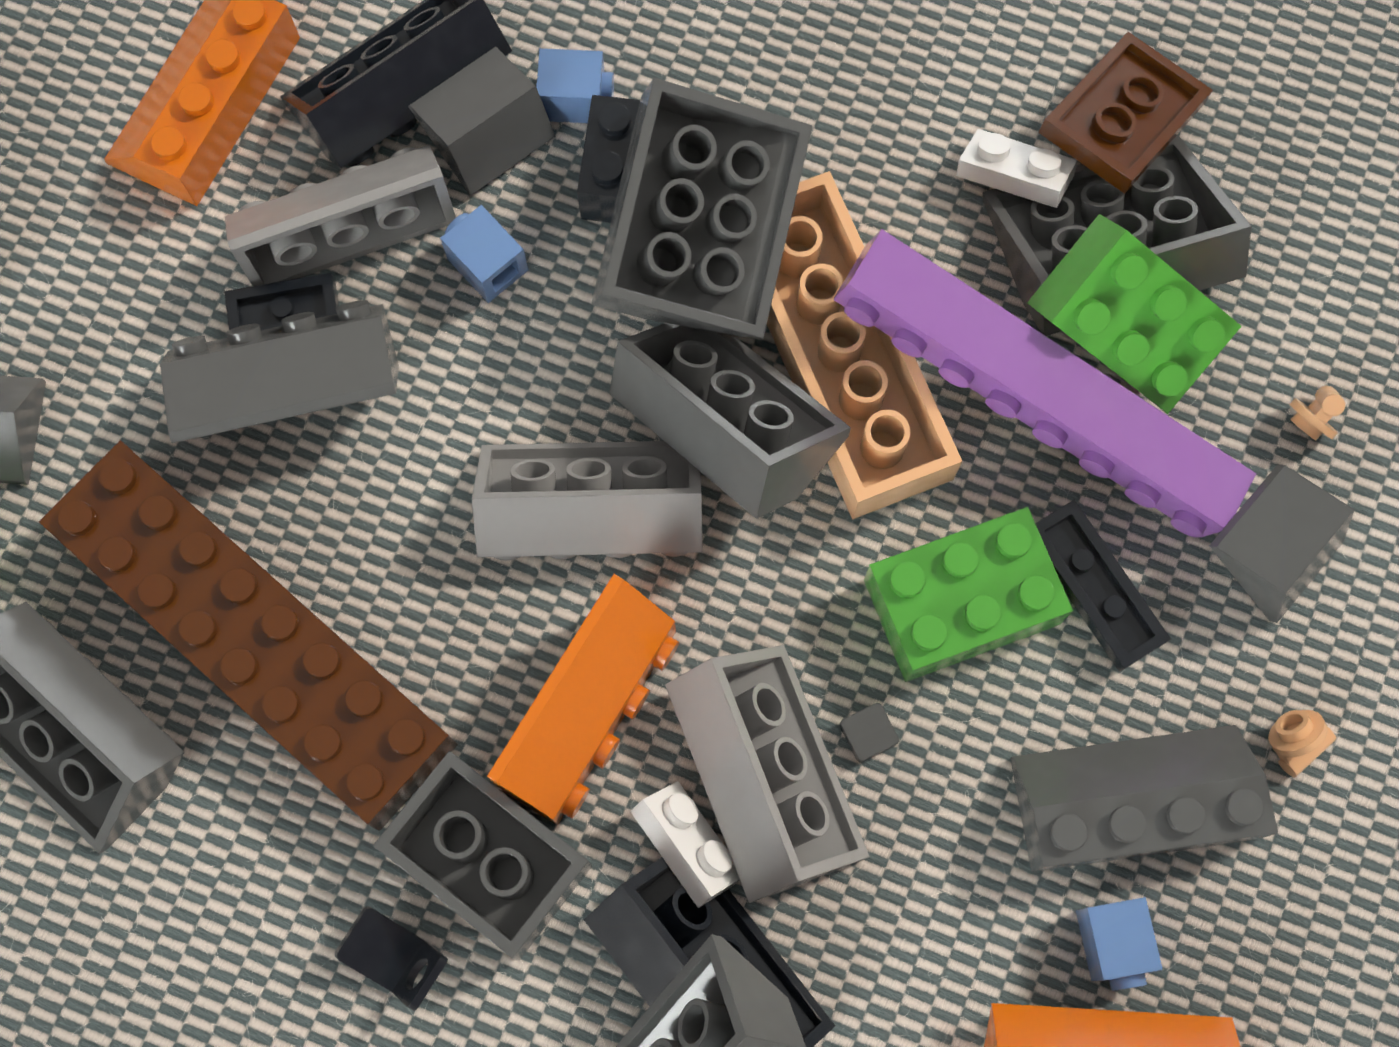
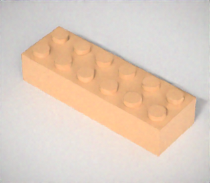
M830 171L799 182L767 326L791 381L851 427L849 437L827 463L853 520L953 481L962 463V459L916 358L898 350L891 342L892 337L875 326L866 327L850 319L844 312V306L833 300L864 249V245Z

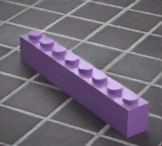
M883 229L865 245L833 299L844 306V312L850 319L866 327L875 326L892 337L891 342L898 350L912 357L926 359L939 368V374L946 381L961 388L969 387L986 398V405L991 410L1001 416L1017 418L1033 429L1032 434L1040 442L1053 448H1063L1079 458V465L1085 471L1100 478H1110L1126 489L1125 495L1133 502L1147 508H1156L1170 517L1171 525L1183 534L1199 538L1221 532L1236 514L1256 476L1255 472Z

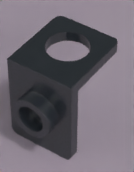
M370 906L362 909L335 951V957L340 962L391 991L406 1007L413 1011L418 1009L448 961V958L429 942ZM428 964L422 979L413 988L417 975Z

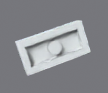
M977 129L959 159L956 176L1057 208L1074 177L1077 160L1057 154L1049 149H1041L1006 138L1001 134Z
M678 781L646 797L630 811L698 908L740 881L729 850L723 845L698 810L695 802L688 796Z

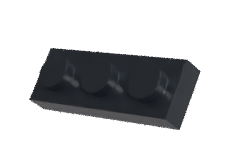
M1075 499L1035 523L1066 595L1119 672L1171 640Z

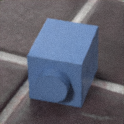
M539 48L536 88L549 121L588 123L592 95L613 97L614 73L604 71L603 51Z
M482 204L470 214L463 213L456 217L446 228L445 234L440 237L447 260L487 303L491 302L528 271L524 249Z
M1146 897L1076 910L1091 981L1109 980L1111 991L1147 985L1145 973L1163 970Z

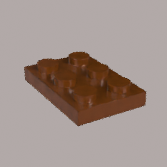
M1127 32L1045 118L1038 133L1125 194L1202 108L1213 90L1133 34Z

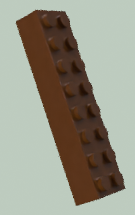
M121 440L39 521L44 528L367 825L378 831L388 823L418 790L449 751L452 752L458 746L444 730Z

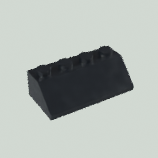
M423 0L281 95L280 98L330 161L340 168L345 165L355 166L368 159L374 153V145L389 135L391 137L400 136L416 125L417 119L408 107L410 104L494 47H497L505 56L511 53L512 49L484 0Z
M663 857L621 884L584 919L649 1007L710 935L713 934L723 937L788 997L806 1047H814L836 1026L729 889L698 908Z

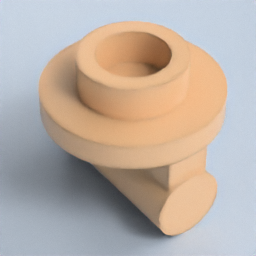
M1320 387L1315 394V400L1309 406H1306L1297 398H1294L1289 404L1297 412L1290 420L1315 441L1322 434L1332 440L1338 434L1327 422L1333 416H1338L1344 411L1345 401L1333 387Z
M1292 710L1278 718L1270 729L1268 740L1280 758L1278 762L1281 768L1288 775L1295 778L1336 740V736L1327 727L1326 722L1318 712L1313 710Z

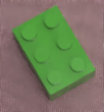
M1101 214L1095 218L1027 302V304L1167 414L1242 327L1130 232Z
M1028 507L869 565L864 578L865 585L905 682L1056 627L1073 612Z

